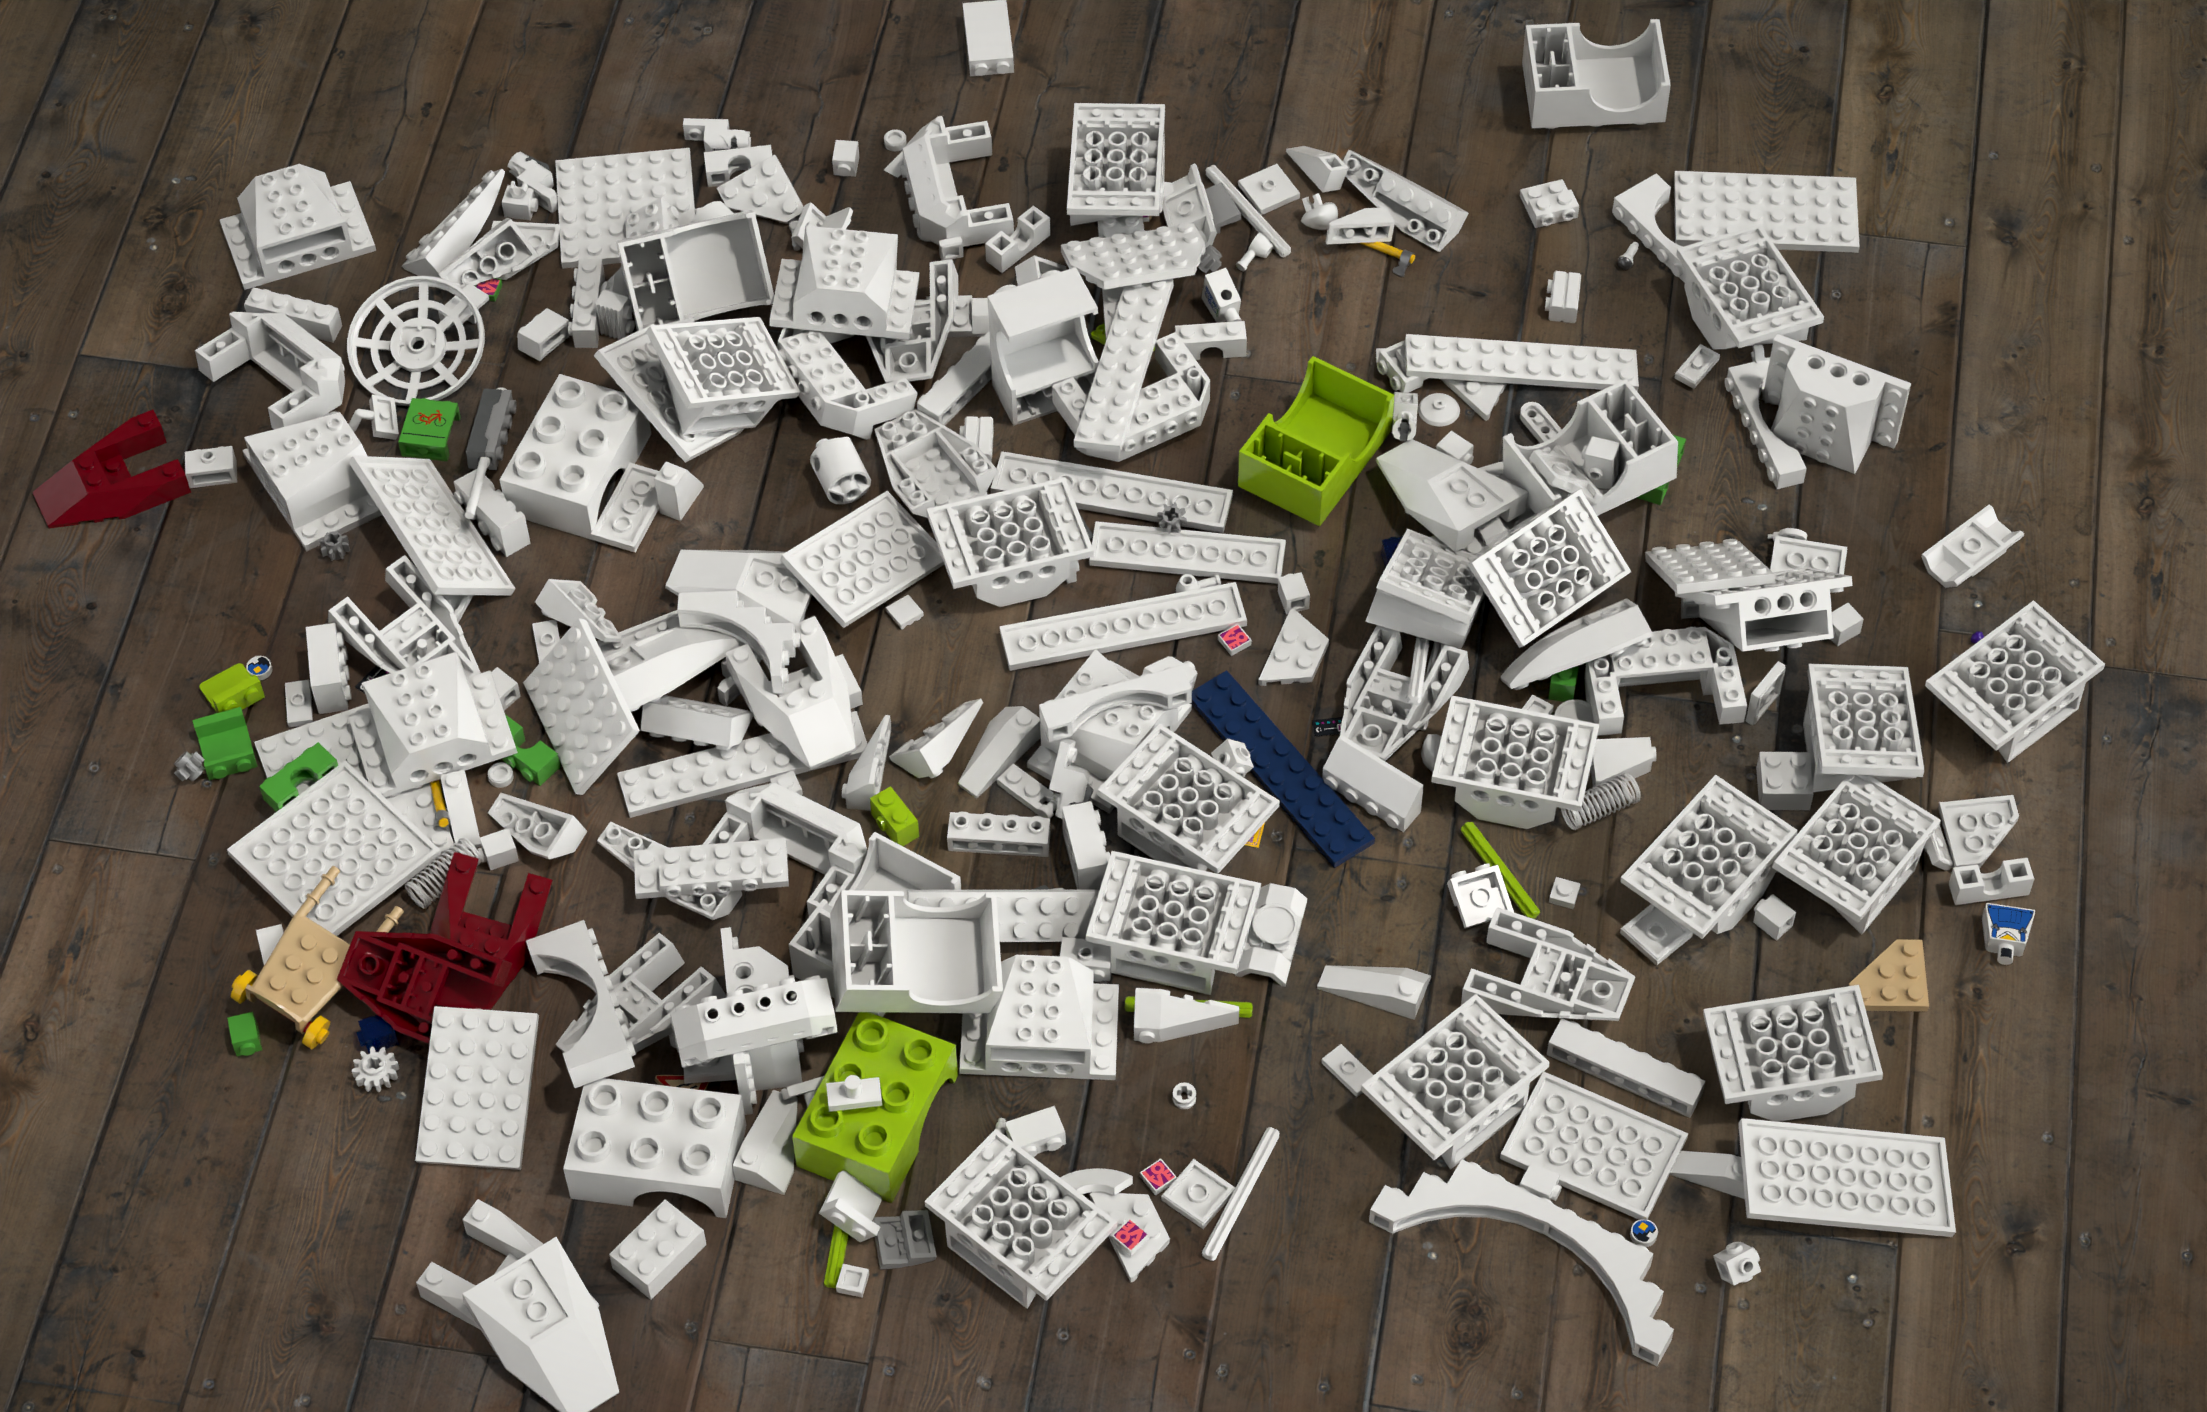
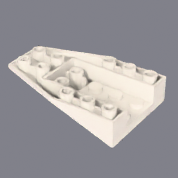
M1413 439L1376 458V463L1406 512L1454 552L1472 543L1475 528L1499 515L1509 522L1525 513L1528 491Z
M681 550L666 583V589L678 596L679 593L737 590L738 599L743 600L744 607L765 606L766 614L771 616L772 623L794 622L796 624L804 621L805 612L812 597L807 588L780 561L782 555L786 553L781 551Z
M557 1237L462 1294L463 1303L505 1369L559 1412H590L619 1394L599 1309Z

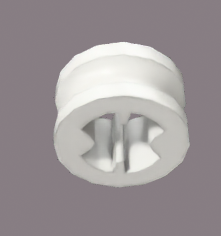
M1179 1083L1173 1089V1103L1180 1109L1191 1108L1196 1102V1090L1189 1083ZM1186 1092L1188 1099L1183 1100L1181 1093Z

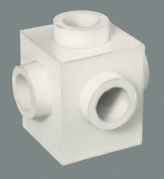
M1227 739L1211 752L1214 759L1243 778L1254 767L1250 759V753L1244 743Z
M1733 1242L1727 1245L1725 1250L1713 1255L1721 1279L1732 1285L1748 1282L1754 1275L1761 1272L1758 1264L1760 1257L1755 1248L1742 1242Z

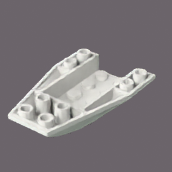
M917 409L906 412L902 416L886 422L875 429L893 490L913 514L927 517V508L984 496L997 473L996 467L976 444Z
M1626 598L1578 618L1546 635L1523 652L1501 675V680L1511 689L1519 690L1527 687L1530 682L1544 680L1552 674L1609 654L1611 656L1621 654L1625 651V647L1630 645L1639 646L1648 642L1647 638L1652 637L1653 633L1638 605Z
M676 627L637 640L605 655L604 658L632 712L639 709L643 704L659 700L663 695L671 692L726 657L725 652L745 645V643L733 636L714 630Z

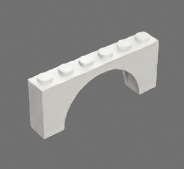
M1656 173L1614 197L1612 213L1617 220L1624 223L1628 230L1642 241L1646 248H1649L1656 254L1657 258L1664 262L1675 276L1685 283L1686 269L1676 256L1677 248L1683 246L1668 239L1658 228L1655 220V215L1660 208L1669 202L1671 187Z

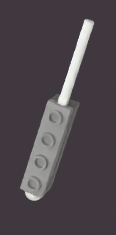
M502 387L483 389L467 445L468 468L477 469L465 512L467 519L474 518L486 470H497L499 461L503 460V445H507L508 442L507 430L511 429L512 414L516 413V400L512 398V391Z

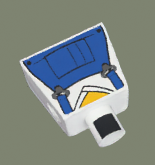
M1986 903L1982 915L1985 948L1988 952L1998 953L1997 961L2000 964H2011L2013 956L2023 955L2035 910Z

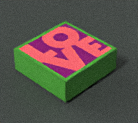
M494 278L481 282L475 287L489 296V301L495 302L503 284L502 279Z

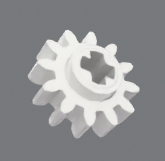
M371 1047L370 1054L368 1055L361 1051L362 1060H353L355 1068L352 1069L353 1077L356 1078L358 1087L365 1085L367 1092L371 1090L372 1086H375L377 1092H380L381 1085L383 1084L390 1088L389 1079H398L396 1073L399 1070L398 1062L395 1061L393 1052L386 1053L385 1047H382L379 1052H376L375 1048Z

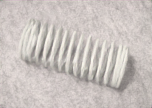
M1624 773L1617 778L1608 780L1607 783L1604 782L1602 785L1599 784L1597 787L1594 786L1592 789L1585 791L1587 794L1584 797L1587 799L1588 806L1583 799V808L1580 812L1585 821L1584 824L1578 811H1570L1568 809L1572 822L1567 815L1566 809L1561 808V812L1567 825L1571 829L1577 830L1582 825L1586 826L1587 823L1595 822L1596 819L1600 820L1601 816L1606 817V814L1610 815L1611 812L1615 813L1616 810L1620 811L1621 808L1624 809L1626 806L1629 807L1630 804L1639 802L1641 798L1640 790L1633 776L1629 773ZM1625 776H1626V777L1630 780V782L1632 783V785H1633V787H1634V789H1635V792H1636V798H1635L1634 791H1633V789H1632L1630 783L1625 779ZM1613 784L1616 786L1617 793H1616L1615 789L1613 788ZM1608 786L1611 788L1612 795L1608 790ZM1603 788L1606 790L1608 798L1604 794ZM1598 790L1601 792L1603 800L1599 796ZM1593 792L1596 794L1598 802L1594 798ZM1589 795L1592 797L1593 804L1589 800ZM1590 811L1594 815V819H1592ZM1585 812H1586L1587 816H1588L1589 819H1590L1589 822L1587 821Z
M460 838L458 843H454V846H450L449 850L441 854V857H437V860H433L432 864L424 868V871H420V875L416 874L415 878L411 879V882L405 884L408 895L419 907L427 909L431 905V901L435 902L436 898H440L443 886L437 881L432 872L444 884L445 880L440 876L437 869L445 877L447 876L441 865L447 871L449 870L446 863L451 864L449 858L452 860L454 851H459L461 854L471 857L476 856L479 859L478 865L482 862L480 853L467 839ZM463 843L471 849L474 855L463 845ZM429 877L432 878V879L436 882V884L439 886V888L441 889V891H439V890L433 885V883L430 881ZM425 881H427L432 886L437 895L430 890V888L426 885ZM420 884L429 891L433 899L426 894ZM410 887L416 892V894L424 902V904L414 895Z

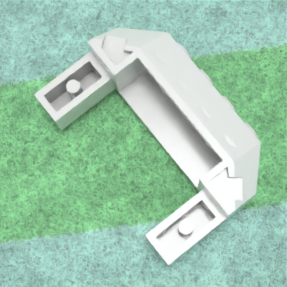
M938 116L922 127L903 148L904 164L900 165L902 178H907V181H904L906 194H911V197L908 198L910 211H915V214L912 215L915 228L919 227L921 237L939 245V240L961 236L964 247L986 243L1000 231H1003L1009 237L1014 233V222L1009 203L966 210L963 195L957 196L949 162L992 155V139L987 121L945 128L943 117Z
M232 312L229 314L232 328L195 350L199 371L213 382L251 359L292 391V393L268 407L273 429L319 418L342 404L345 387V368L341 357L284 313Z
M783 328L778 339V352L801 392L798 395L821 426L867 440L871 438L873 425L898 418L906 412L914 410L917 392L906 377L865 389L830 344L853 337L854 334Z
M1176 332L1156 340L1155 359L1168 377L1140 390L1121 453L1076 448L1078 451L1086 455L1120 462L1201 426L1210 401V379ZM1071 377L1053 385L1052 395L1054 406L1074 435H1076L1087 396L1074 377Z
M1706 627L1652 632L1653 636L1647 638L1648 642L1639 646L1630 645L1625 647V651L1615 656L1609 654L1586 662L1584 676L1586 702L1591 704L1594 723L1599 724L1597 736L1622 733L1624 714L1618 690L1621 686L1700 679L1703 695H1713L1719 725L1744 722L1747 702L1734 645Z
M775 782L740 790L727 797L725 800L727 812L703 843V845L744 842L749 841L750 838L753 840L786 838L788 857L825 874V877L807 900L809 917L823 899L827 900L829 905H833L841 890H849L862 869L868 852L859 823Z
M813 976L795 982V978L780 981L779 986L769 988V984L753 987V992L743 994V990H737L727 993V998L717 1000V996H710L701 999L700 1004L676 1007L675 1012L671 1013V1025L682 1068L713 1061V1058L802 1038L811 1039L838 1033L827 978L821 979L820 976ZM796 994L797 998L794 1001H789L786 996ZM770 1000V1005L763 1007L760 1001ZM744 1006L742 1013L734 1011V1007ZM717 1011V1018L710 1019L708 1017V1013Z

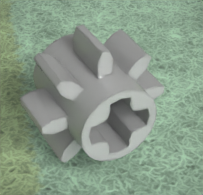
M1209 245L1205 248V254L1201 255V262L1197 267L1204 273H1207L1209 270L1215 272L1222 263L1219 260L1222 257L1221 253L1215 247Z
M1174 502L1173 506L1164 504L1163 513H1157L1158 518L1163 519L1159 522L1160 528L1166 526L1169 534L1172 529H1177L1181 532V524H1187V518L1181 517L1186 513L1185 508L1179 510L1176 502ZM1172 515H1176V518H1173L1172 521H1169L1168 518H1171Z
M338 530L327 532L324 539L319 541L322 556L328 555L331 561L344 559L346 552H350L347 535L341 536Z
M186 751L174 762V765L177 767L174 774L181 781L189 779L192 782L205 770L202 766V762L205 759L197 752L190 754Z

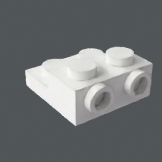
M1563 179L1520 189V198L1535 228L1578 218L1579 204L1572 190L1567 189Z
M1405 340L1379 352L1378 371L1382 375L1387 374L1390 378L1391 387L1395 391L1400 390V392L1409 393L1422 387L1423 381L1428 379L1406 376Z
M1484 864L1476 867V872L1469 874L1466 871H1460L1452 874V879L1447 882L1454 906L1458 907L1465 929L1491 921L1497 907L1514 912L1498 865L1490 867V864Z

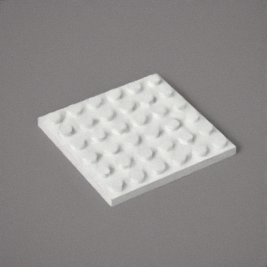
M690 148L555 160L559 224L561 225L560 248L562 269L578 267L579 259H602L603 265L621 263L616 241L627 238L626 217L659 198L664 199L678 210L679 226L690 224L695 216Z
M347 761L342 762L227 849L228 855L292 917L307 899L306 895L308 893L311 894L322 880L321 875L326 874L332 866L337 867L340 873L334 880L335 884L328 887L319 899V905H315L306 916L336 936L431 864L433 860L441 856L440 849Z

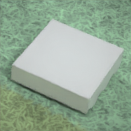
M909 595L886 607V612L901 629L913 624L914 621H918L924 616L923 611Z

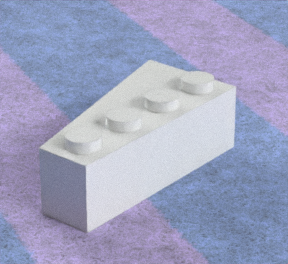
M477 469L454 481L456 490L454 496L459 504H464L466 508ZM485 476L472 520L476 519L481 532L484 535L488 534L494 548L497 551L501 550L508 557L531 544L525 515L521 511L516 512L515 505L511 501L507 502L504 494L499 489L495 491L493 483Z

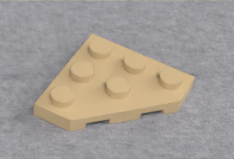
M1897 939L1849 983V986L1859 985L1866 1011H1928L1929 1000L1922 940Z

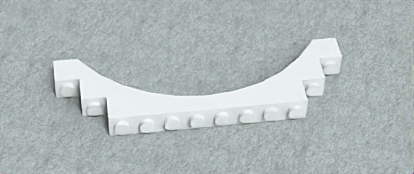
M1462 1159L1448 1183H1445L1436 1175H1429L1423 1172L1409 1196L1405 1195L1398 1188H1390L1385 1185L1371 1207L1369 1222L1392 1234L1426 1221L1452 1217L1491 1218L1516 1223L1545 1234L1576 1254L1597 1274L1610 1291L1625 1320L1633 1355L1658 1366L1672 1340L1674 1329L1663 1320L1653 1319L1661 1304L1664 1291L1660 1290L1652 1282L1643 1281L1651 1267L1653 1253L1649 1252L1642 1245H1635L1625 1240L1618 1233H1611L1601 1228L1594 1221H1586L1578 1217L1572 1210L1562 1209L1545 1197H1538L1520 1185L1516 1186L1507 1182L1499 1174H1491L1483 1170L1474 1162H1467Z

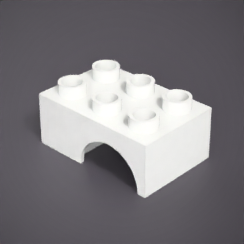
M1650 19L1649 26L1638 38L1615 46L1598 45L1587 40L1580 31L1579 23L1526 25L1522 65L1532 128L1598 127L1612 124L1643 125L1646 123L1665 122L1671 85L1659 19Z
M752 210L616 241L637 331L652 324L691 323L727 311L773 304L774 292L756 215Z
M1074 267L1062 272L1051 270L1041 275L1038 280L1020 286L1005 285L994 294L989 295L988 313L992 386L1013 426L1058 411L1053 404L1052 386L1071 377H1074L1088 398L1099 361L1088 336L1084 315L1093 313V315L1098 314V307L1077 268Z
M559 374L500 478L502 493L506 501H511L516 507V512L521 511L528 521L592 540L591 532L597 523L599 506L605 488L618 469L622 468L623 472H625L629 463H636L651 435L650 423L626 393Z
M1627 379L1578 401L1575 413L1568 424L1559 433L1543 443L1533 446H1521L1515 443L1512 433L1503 437V473L1511 484L1529 492L1527 504L1535 514L1559 503L1572 493L1552 487L1546 482L1547 479L1535 469L1536 466L1529 459L1533 450H1543V448L1549 447L1552 451L1555 445H1560L1582 470L1585 459H1582V451L1585 445H1589L1592 436L1620 443V468L1615 485L1610 490L1596 487L1603 495L1599 504L1588 500L1597 516L1677 478L1678 441Z
M874 832L869 838L868 852L862 869L849 890L904 891V898L907 900V890H961L960 876ZM823 899L791 940L789 950L793 975L802 981L813 976H820L821 979L827 978L830 995L834 998L830 913L834 904L829 905L828 901ZM886 1012L870 1013L883 1017Z
M841 890L830 913L835 1012H991L1003 992L996 893H985L980 899L959 906L924 907L908 902L904 898V891Z
M606 1078L584 1085L563 1168L570 1198L633 1206L634 1199L641 1194L656 1191L673 1192L695 1198L710 1207L716 1217L726 1218L735 1180L733 1163L743 1143L746 1130L741 1095Z

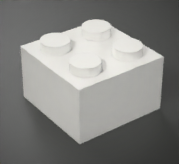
M1760 752L1756 767L1759 804L1767 810H1810L1813 798L1810 752Z

